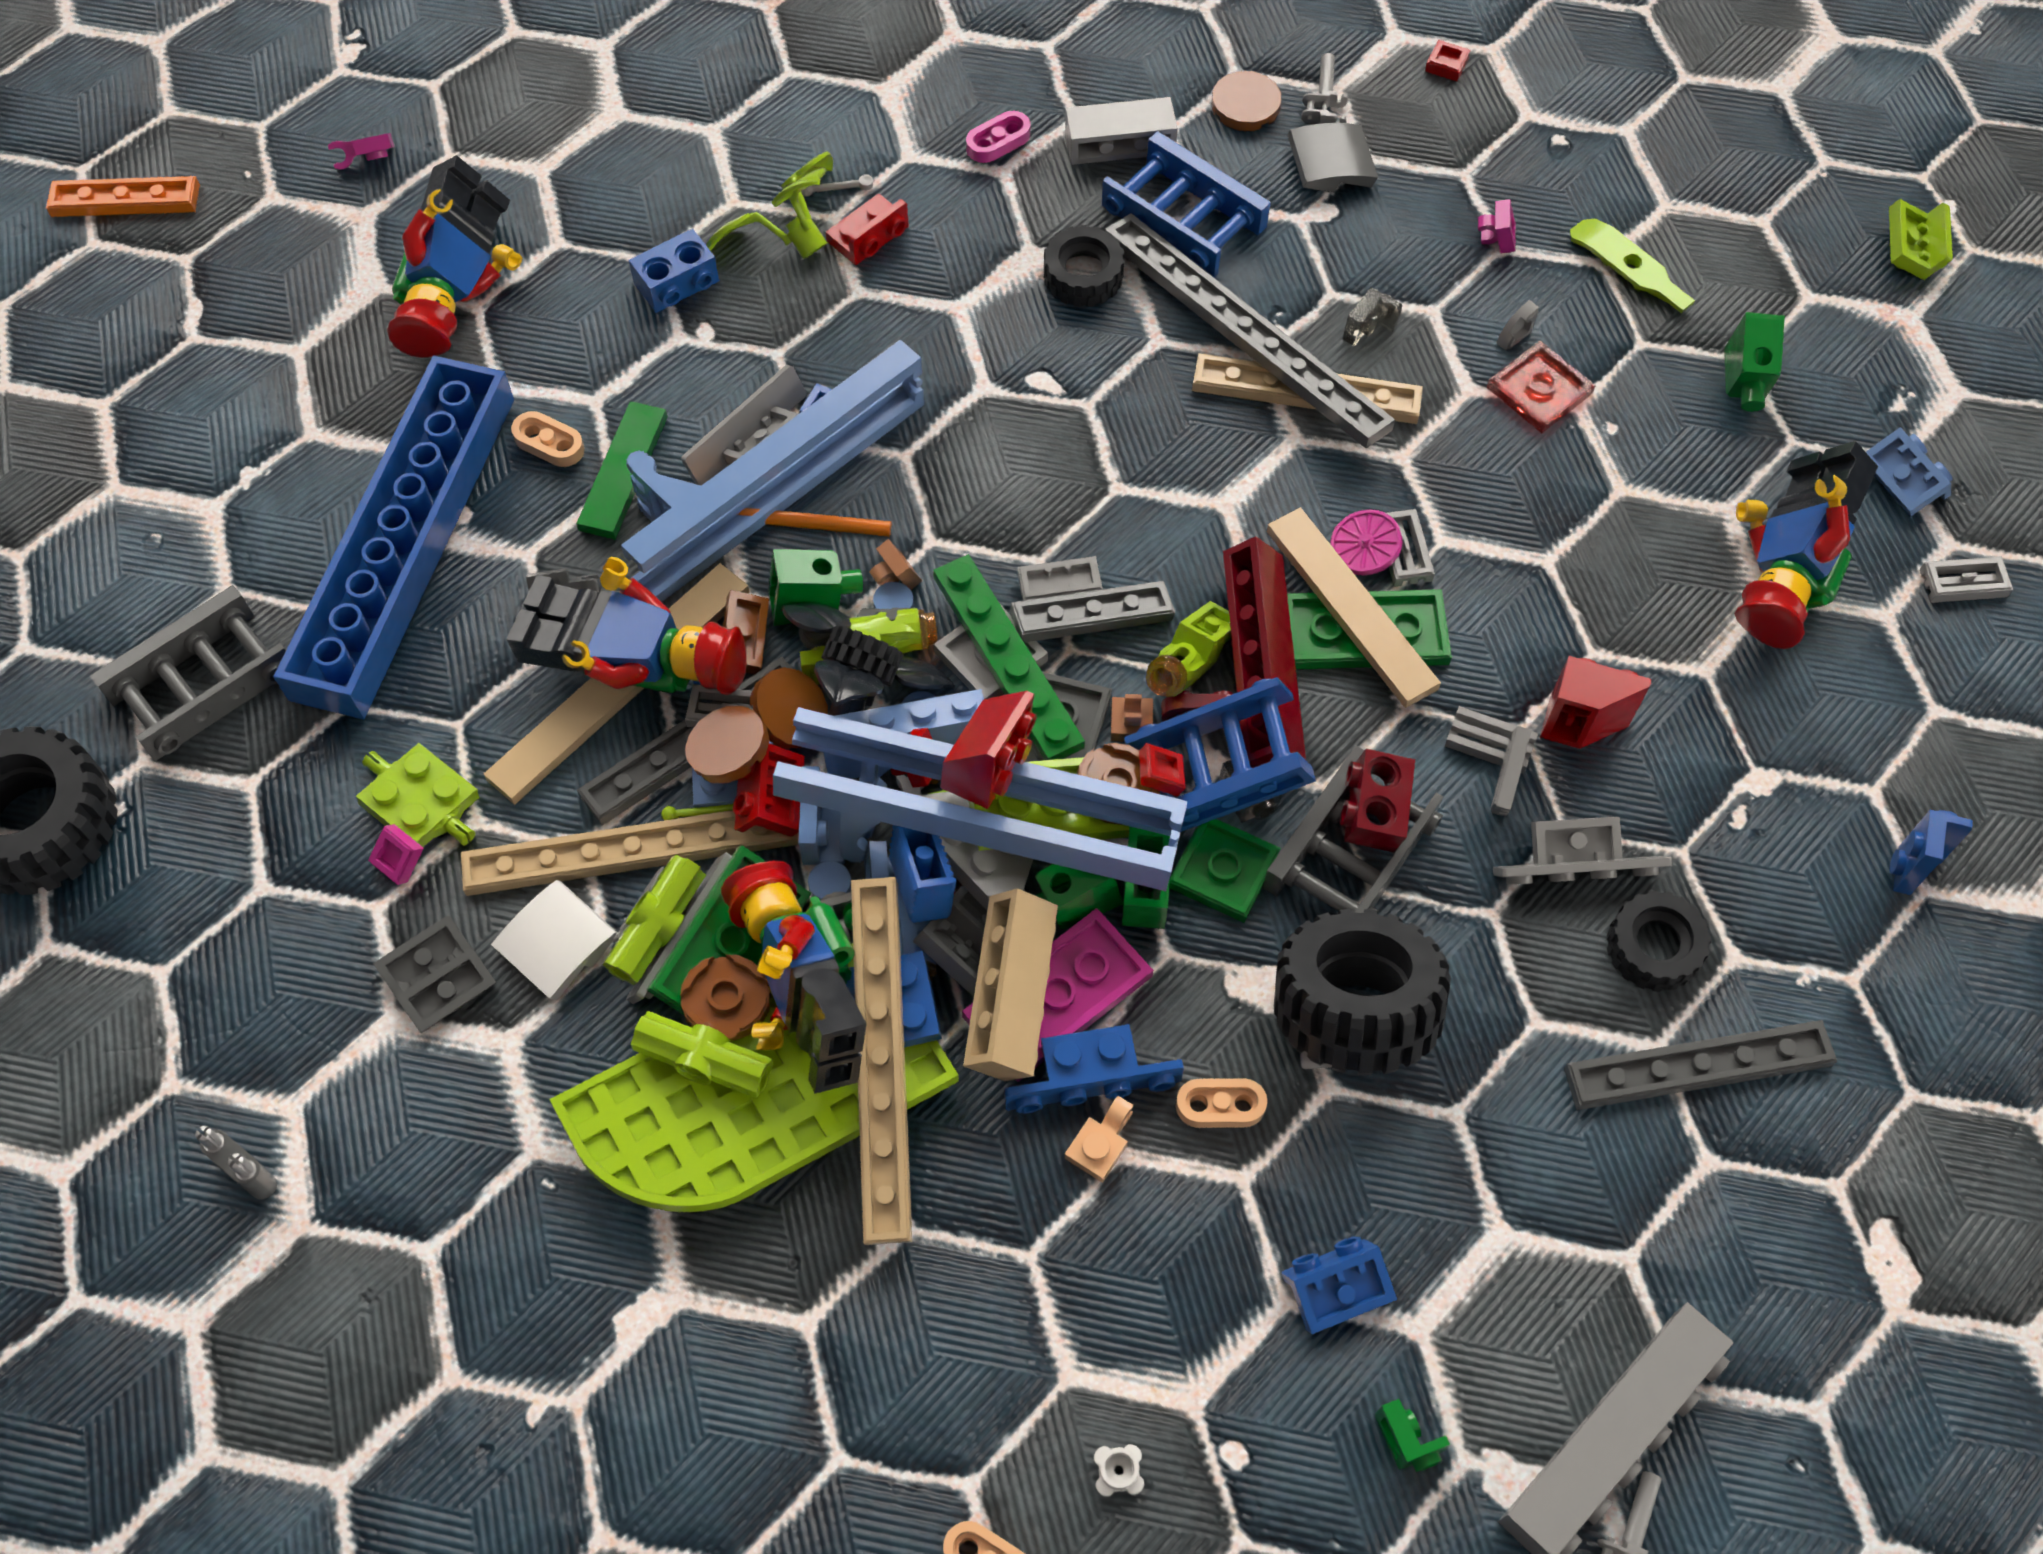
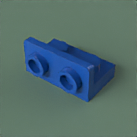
M1360 1237L1346 1238L1334 1245V1251L1321 1256L1316 1253L1301 1256L1292 1261L1293 1267L1281 1272L1284 1282L1292 1287L1306 1331L1311 1334L1317 1333L1397 1300L1379 1246L1366 1239L1361 1240Z

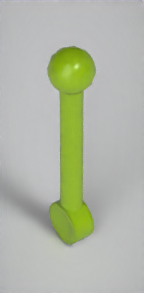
M733 804L677 810L672 806H667L662 810L661 817L665 821L681 817L733 810Z

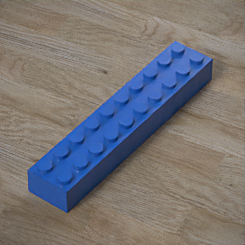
M432 356L273 676L288 701L365 719L514 402L505 371Z

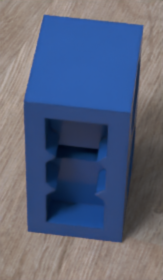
M693 228L628 260L634 285L655 313L674 306L679 301L719 282L715 256Z

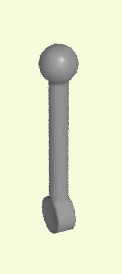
M862 175L859 180L811 185L801 192L804 197H808L814 192L860 187L862 190H870L873 187V178L870 175Z

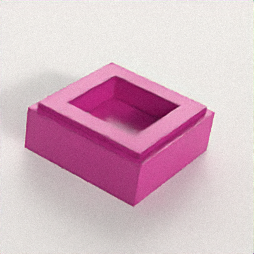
M395 824L384 826L368 861L397 885L408 882L424 848Z

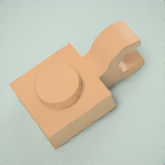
M1117 1096L1101 1124L1089 1117L1066 1151L1065 1159L1103 1183L1127 1147L1128 1141L1120 1137L1119 1133L1133 1114V1111H1131L1133 1105Z

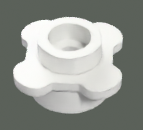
M1130 1444L1125 1448L1117 1447L1113 1449L1102 1446L1097 1449L1094 1454V1461L1099 1466L1100 1478L1096 1482V1489L1101 1495L1109 1497L1114 1492L1127 1491L1131 1495L1141 1492L1144 1486V1480L1139 1475V1462L1142 1458V1453L1137 1446ZM1121 1466L1124 1470L1123 1474L1117 1475L1114 1472V1468Z

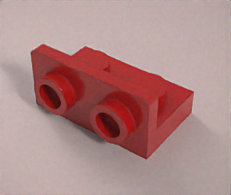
M878 193L825 232L826 241L856 266L867 257L873 256L879 248L891 239L899 237L909 227L907 203L900 199L892 204Z
M770 743L768 744L766 755L759 763L756 760L749 767L751 772L738 779L737 796L733 803V812L735 814L734 829L743 833L757 825L790 837L799 833L800 802L773 795V773L778 761L799 767L804 766L805 756Z

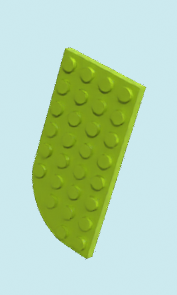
M854 958L848 963L849 968L854 967ZM771 989L770 1009L763 1023L771 1022L770 1017L777 1007ZM783 1030L784 1042L780 1049L756 1050L759 1038H752L751 1034L730 1042L772 1058L773 1067L769 1081L758 1098L748 1096L713 1081L708 1085L693 1082L680 1075L674 1069V1066L638 1053L549 1099L582 1164L592 1176L605 1187L625 1199L649 1208L664 1211H708L737 1203L860 1136L858 1083L815 1094L808 1080L811 1061L809 1053L802 1050L796 1043V1032L789 1033V1030ZM937 1040L904 1048L907 1110L958 1082L959 1075Z

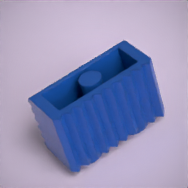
M893 825L889 858L910 921L916 923L948 918L952 911L956 879L953 878L954 872L951 871L952 866L949 865V859L946 858L947 852H944L945 846L942 845V839L937 835Z

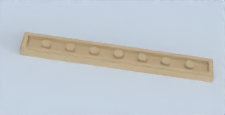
M719 563L669 608L676 628L680 630L685 625L704 627L709 622L717 623L725 614L726 597L729 591L735 590L749 594L748 584ZM590 678L484 773L486 780L515 805L644 688L629 686L622 689H614Z
M733 810L463 851L461 852L463 891L466 896L548 884L556 880L567 881L667 865L674 855L688 858L691 861L716 858L726 852L733 855L741 845L751 852L799 845V833L790 837L757 825L742 833L734 829L735 814Z
M896 877L851 880L853 949L855 952V1003L866 1022L863 1051L860 1052L862 1059L858 1080L863 1241L865 1245L912 1242L898 882Z

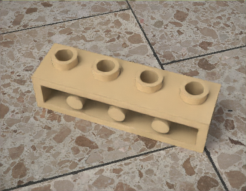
M1018 888L989 896L963 1067L1003 1081L1034 1076L1035 1065L1038 1059L1037 1049L1041 1022L1044 1017L1043 1007L1047 979L1050 974L1049 965L1052 943L1056 932L1055 922L1058 905Z

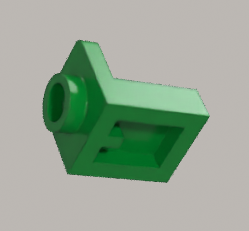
M1400 1399L1384 1404L1379 1408L1375 1417L1399 1470L1413 1465L1417 1473L1442 1462L1440 1454L1450 1446L1446 1435L1420 1445L1417 1439L1421 1437L1419 1423L1411 1409L1404 1410Z

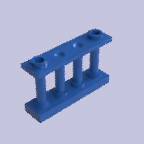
M1159 131L1155 132L1148 139L1147 164L1122 186L1108 176L1103 180L1102 206L1108 212L1120 218L1133 214L1213 278L1219 272L1220 248L1242 227H1246L1259 235L1267 228L1270 201ZM1158 173L1172 180L1174 183L1151 204L1136 195ZM1185 191L1191 192L1202 199L1179 222L1164 213ZM1214 209L1230 217L1208 240L1192 231Z
M1278 677L1256 681L1248 689L1159 724L1142 726L1136 733L1124 737L1126 745H1130L1137 750H1140L1146 743L1169 749L1185 742L1196 787L1193 788L1192 792L1176 797L1177 799L1188 801L1180 832L1316 782L1312 766L1298 752L1290 753L1278 706L1290 702L1294 698L1292 692ZM1262 713L1273 758L1266 764L1251 768L1239 721ZM1223 728L1234 772L1231 777L1212 783L1201 736ZM1160 791V795L1175 798L1171 794Z

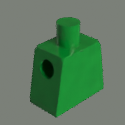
M1746 312L1724 348L1726 394L1729 397L1741 398V408L1745 411L1755 412L1762 410L1765 407V398L1780 377L1784 315Z
M774 549L772 552L768 597L774 626L791 623L784 616L783 611H781L782 605L797 602H815L839 610L841 595L863 592L861 570L840 571L837 553L833 550Z
M1056 864L1048 866L1035 876L1042 891L1035 896L1058 905L1056 922L1060 929L1074 926L1096 908L1101 913H1105L1123 905L1116 879Z

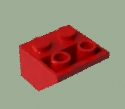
M1568 656L1550 696L1540 738L1581 749L1629 727L1650 688L1652 679L1639 676L1630 670H1618L1600 665L1588 658Z
M1026 690L982 700L943 761L940 788L986 809L989 808L996 795L1004 796L1013 778V772H1011L1016 763L1022 765L1025 762L1032 747V741L1027 738L1034 727L1037 717L1036 714L1032 713L1033 693Z

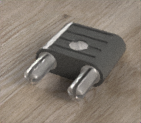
M209 1126L199 1127L206 1133L202 1135L198 1130L195 1133L196 1139L200 1141L201 1151L248 1193L257 1199H265L275 1192L277 1187L276 1178L238 1143L221 1130H212Z

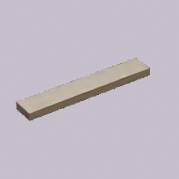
M1198 353L1192 391L1315 409L1255 361ZM1338 374L1393 417L1395 421L1417 424L1423 386Z
M1301 507L1268 524L1267 533L1405 708L1439 690L1441 682Z

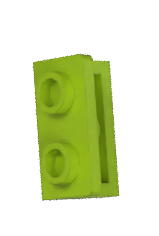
M1902 199L1889 206L1890 257L1892 264L1925 280L1951 262L1953 255L1949 205L1943 202L1929 213L1916 208Z

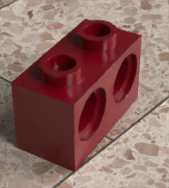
M1366 748L1356 762H1350L1345 779V785L1351 787L1349 801H1345L1340 818V824L1346 826L1344 842L1394 852L1405 841L1408 831L1416 759ZM1371 774L1379 776L1385 786L1375 783ZM1366 813L1376 816L1380 821V825L1371 823Z

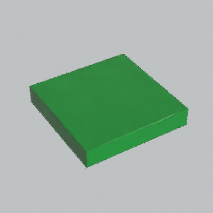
M1218 819L1211 820L1197 826L1170 877L1169 889L1245 923L1263 888L1267 870L1280 853L1281 848Z

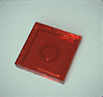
M1540 340L1491 377L1486 388L1542 434L1591 396L1596 385Z

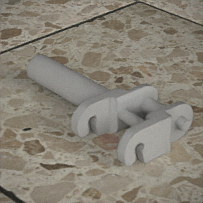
M1326 53L1321 57L1319 93H1307L1302 98L1303 104L1307 106V109L1301 114V119L1305 123H1347L1345 116H1341L1340 121L1337 122L1336 113H1329V110H1327L1328 107L1341 108L1348 103L1347 94H1342L1341 100H1338L1337 91H1333L1335 64L1333 54Z
M1642 1472L1622 1538L1623 1545L1621 1547L1615 1544V1539L1608 1537L1607 1540L1598 1539L1597 1545L1603 1548L1601 1554L1649 1553L1641 1547L1660 1487L1661 1477L1651 1472Z

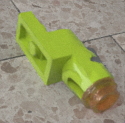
M1209 601L1179 623L1172 642L1160 651L1159 656L1151 661L1147 668L1146 682L1152 692L1165 697L1177 696L1188 689L1215 664L1224 644L1232 639L1229 611Z
M863 608L857 617L848 618L851 622L850 629L853 631L857 630L867 636L871 635L875 639L884 641L889 646L897 648L903 654L929 649L928 645H933L938 641L934 612L924 613V609ZM826 646L815 647L809 651H800L802 672L811 677L816 684L820 683L814 671L815 664L820 660H824L821 656Z

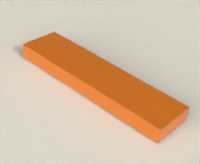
M196 176L52 181L46 209L51 217L195 212L200 184Z

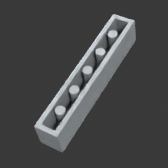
M1688 1302L1685 1303L1665 1323L1500 1518L1498 1523L1531 1554H1572L1582 1542V1539L1576 1534L1587 1520L1595 1525L1609 1510L1613 1503L1607 1498V1495L1617 1483L1624 1489L1637 1476L1643 1466L1636 1460L1646 1448L1654 1453L1672 1433V1430L1666 1424L1676 1412L1681 1417H1684L1701 1398V1395L1695 1389L1704 1378L1713 1382L1727 1367L1730 1361L1724 1354L1734 1342Z

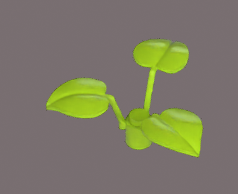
M826 151L819 154L793 173L781 185L783 190L772 200L773 206L777 207L789 199L798 216L786 225L789 230L787 234L758 212L747 213L719 228L706 244L709 250L712 251L716 243L727 234L739 227L754 222L763 224L780 237L786 246L793 243L803 259L824 247L827 242L812 220L801 191L811 185H820V179L825 175L826 171H833V157L830 152Z

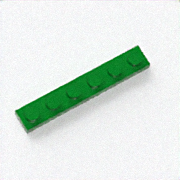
M965 555L934 569L933 576L935 582L1004 695L1026 690L1034 694L1032 713L1036 714L1037 717L1029 736L1043 759H1064L1085 749L1084 738L970 555Z

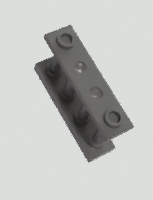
M234 585L90 675L113 707L125 700L145 726L146 730L137 735L136 738L154 761L176 751L185 741L266 688L277 684L273 676L286 650L281 643L267 650L247 625L246 621L254 617ZM231 631L254 659L234 673H232L210 645ZM197 654L219 682L199 696L193 692L175 669L176 666ZM159 677L163 679L183 705L162 720L139 692L140 689Z
M1355 745L1267 870L1263 889L1278 897L1285 885L1291 888L1296 885L1337 911L1352 909L1353 913H1363L1364 909L1376 910L1378 915L1379 910L1374 908L1420 838L1424 833L1431 837L1441 822L1443 815L1438 812L1443 796L1436 792L1425 809L1411 801L1409 820L1415 824L1407 834L1405 841L1394 852H1391L1394 855L1382 872L1326 839L1327 834L1323 832L1330 821L1334 824L1340 822L1343 805L1351 790V787L1345 785L1348 766L1351 761L1356 762L1364 752L1363 749ZM1373 779L1374 782L1378 785L1385 786L1380 782L1376 781L1375 779ZM1310 853L1315 856L1318 853L1371 885V889L1361 904L1304 871L1305 866L1301 862L1306 855Z

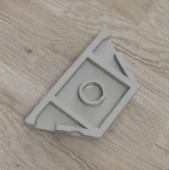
M950 792L919 795L970 808L968 800ZM940 836L942 845L945 846L944 852H947L946 858L949 859V865L952 866L951 871L954 872V876L986 910L988 909L989 896L1017 888L1024 890L1032 865V858L995 849L979 851L978 845Z

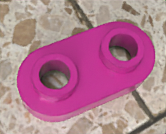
M1007 111L975 127L966 137L968 156L976 162L988 163L1024 145L1030 138L1031 124L1029 118L1019 111Z

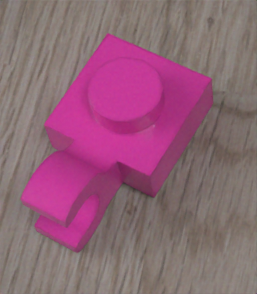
M391 133L349 142L335 141L328 145L329 150L340 148L346 155L343 162L333 164L335 169L349 167L353 163L355 156L365 154L367 161L387 157L386 149L394 147Z

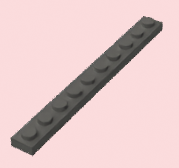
M1133 214L1127 215L1104 229L1105 232L1107 230L1115 239L1119 240L1120 247L1124 250L1125 258L1364 448H1368L1393 430L1395 423L1393 417Z

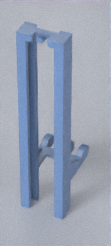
M899 340L702 486L660 475L656 472V463L651 456L640 450L633 453L630 452L628 459H626V464L630 474L632 473L631 482L634 487V493H636V496H639L637 498L638 507L651 521L649 525L621 544L624 557L628 561L632 559L640 570L631 578L636 579L663 602L763 527L769 515L777 510L784 511L907 419L924 406V394L921 388L923 381L919 378L922 375L921 357L903 341ZM745 508L761 509L753 516L738 515Z
M800 707L797 709L793 720V726H796V730L792 738V745L862 761L860 779L857 781L778 761L773 773V795L841 812L839 853H841L840 856L851 863H861L864 860L868 847V841L864 838L869 839L873 834L875 826L880 822L1158 890H1167L1188 801L1024 762L1022 765L1016 763L1011 771L1013 772V778L1004 796L1170 836L1168 846L1163 847L1162 854H1157L887 788V784L879 777L890 769L941 780L943 761L954 745Z

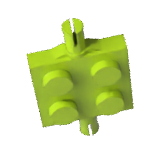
M420 743L416 744L398 761L392 764L385 761L375 751L369 752L370 757L368 755L364 757L362 764L375 773L377 777L357 794L356 798L358 804L384 826L395 824L422 847L433 838L446 832L463 846L469 844L468 840H473L475 831L461 822L460 818L464 811L480 798L477 788Z

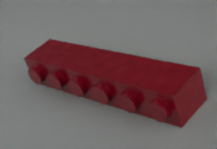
M1255 536L1223 551L1237 692L1250 688L1256 681L1278 677L1292 692L1294 700L1278 706L1290 753L1298 752L1306 760L1283 555ZM1262 713L1241 720L1240 727L1251 768L1270 762L1273 754Z

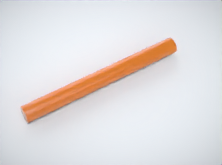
M745 508L738 515L753 516L761 509ZM780 510L773 512L765 521L767 525L890 537L892 526L891 521Z

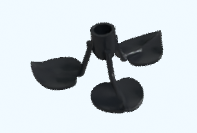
M797 602L782 605L781 608L784 616L791 623L810 632L831 634L833 627L836 625L851 627V622L846 615L825 604ZM903 656L894 677L900 684L912 688L952 690L955 688V684L941 670L915 657ZM820 660L815 664L814 671L816 677L832 701L829 715L836 716L864 711L865 706H872L875 696L883 691V683L872 673L850 667L845 663L835 660Z

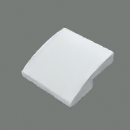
M556 880L530 901L502 930L491 945L549 999L558 1000L584 966L593 967L613 942L612 939L617 931L561 881Z

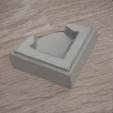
M1528 300L1505 325L1496 343L1506 351L1528 336L1533 330L1539 307L1531 300Z

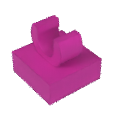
M1510 199L1495 201V215L1485 214L1478 217V231H1481V243L1492 244L1498 241L1501 254L1516 251V223Z

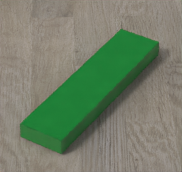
M632 401L629 402L577 520L578 531L616 539L635 495L631 482L632 473L630 474V470H628L626 459H628L630 452L633 453L639 450L644 451L648 456L652 455L668 418L666 409Z

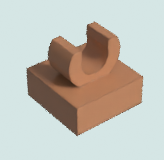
M889 539L876 548L885 561L875 565L869 573L879 585L901 581L912 590L922 582V579L904 555Z
M1125 694V698L1112 697L1111 741H1125L1124 737L1136 733L1142 726L1153 724V698H1142L1141 694Z

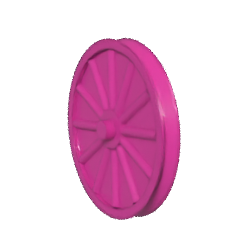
M1361 510L1348 515L1339 522L1332 533L1330 544L1355 575H1372L1385 570L1395 562L1401 552L1403 540L1399 525L1390 515L1378 510Z

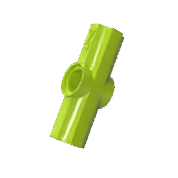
M674 855L668 861L650 892L647 891L640 898L625 922L628 926L602 964L612 975L632 985L637 984L643 977L659 948H663L669 942L682 923L685 916L682 912L706 876L700 866L690 859Z
M647 1011L639 1019L631 1042L632 1050L674 1066V1069L680 1075L693 1082L708 1085L713 1081L754 1098H758L760 1093H763L773 1067L772 1058L730 1043L728 1037L710 1026L696 1024L691 1028L650 1011Z

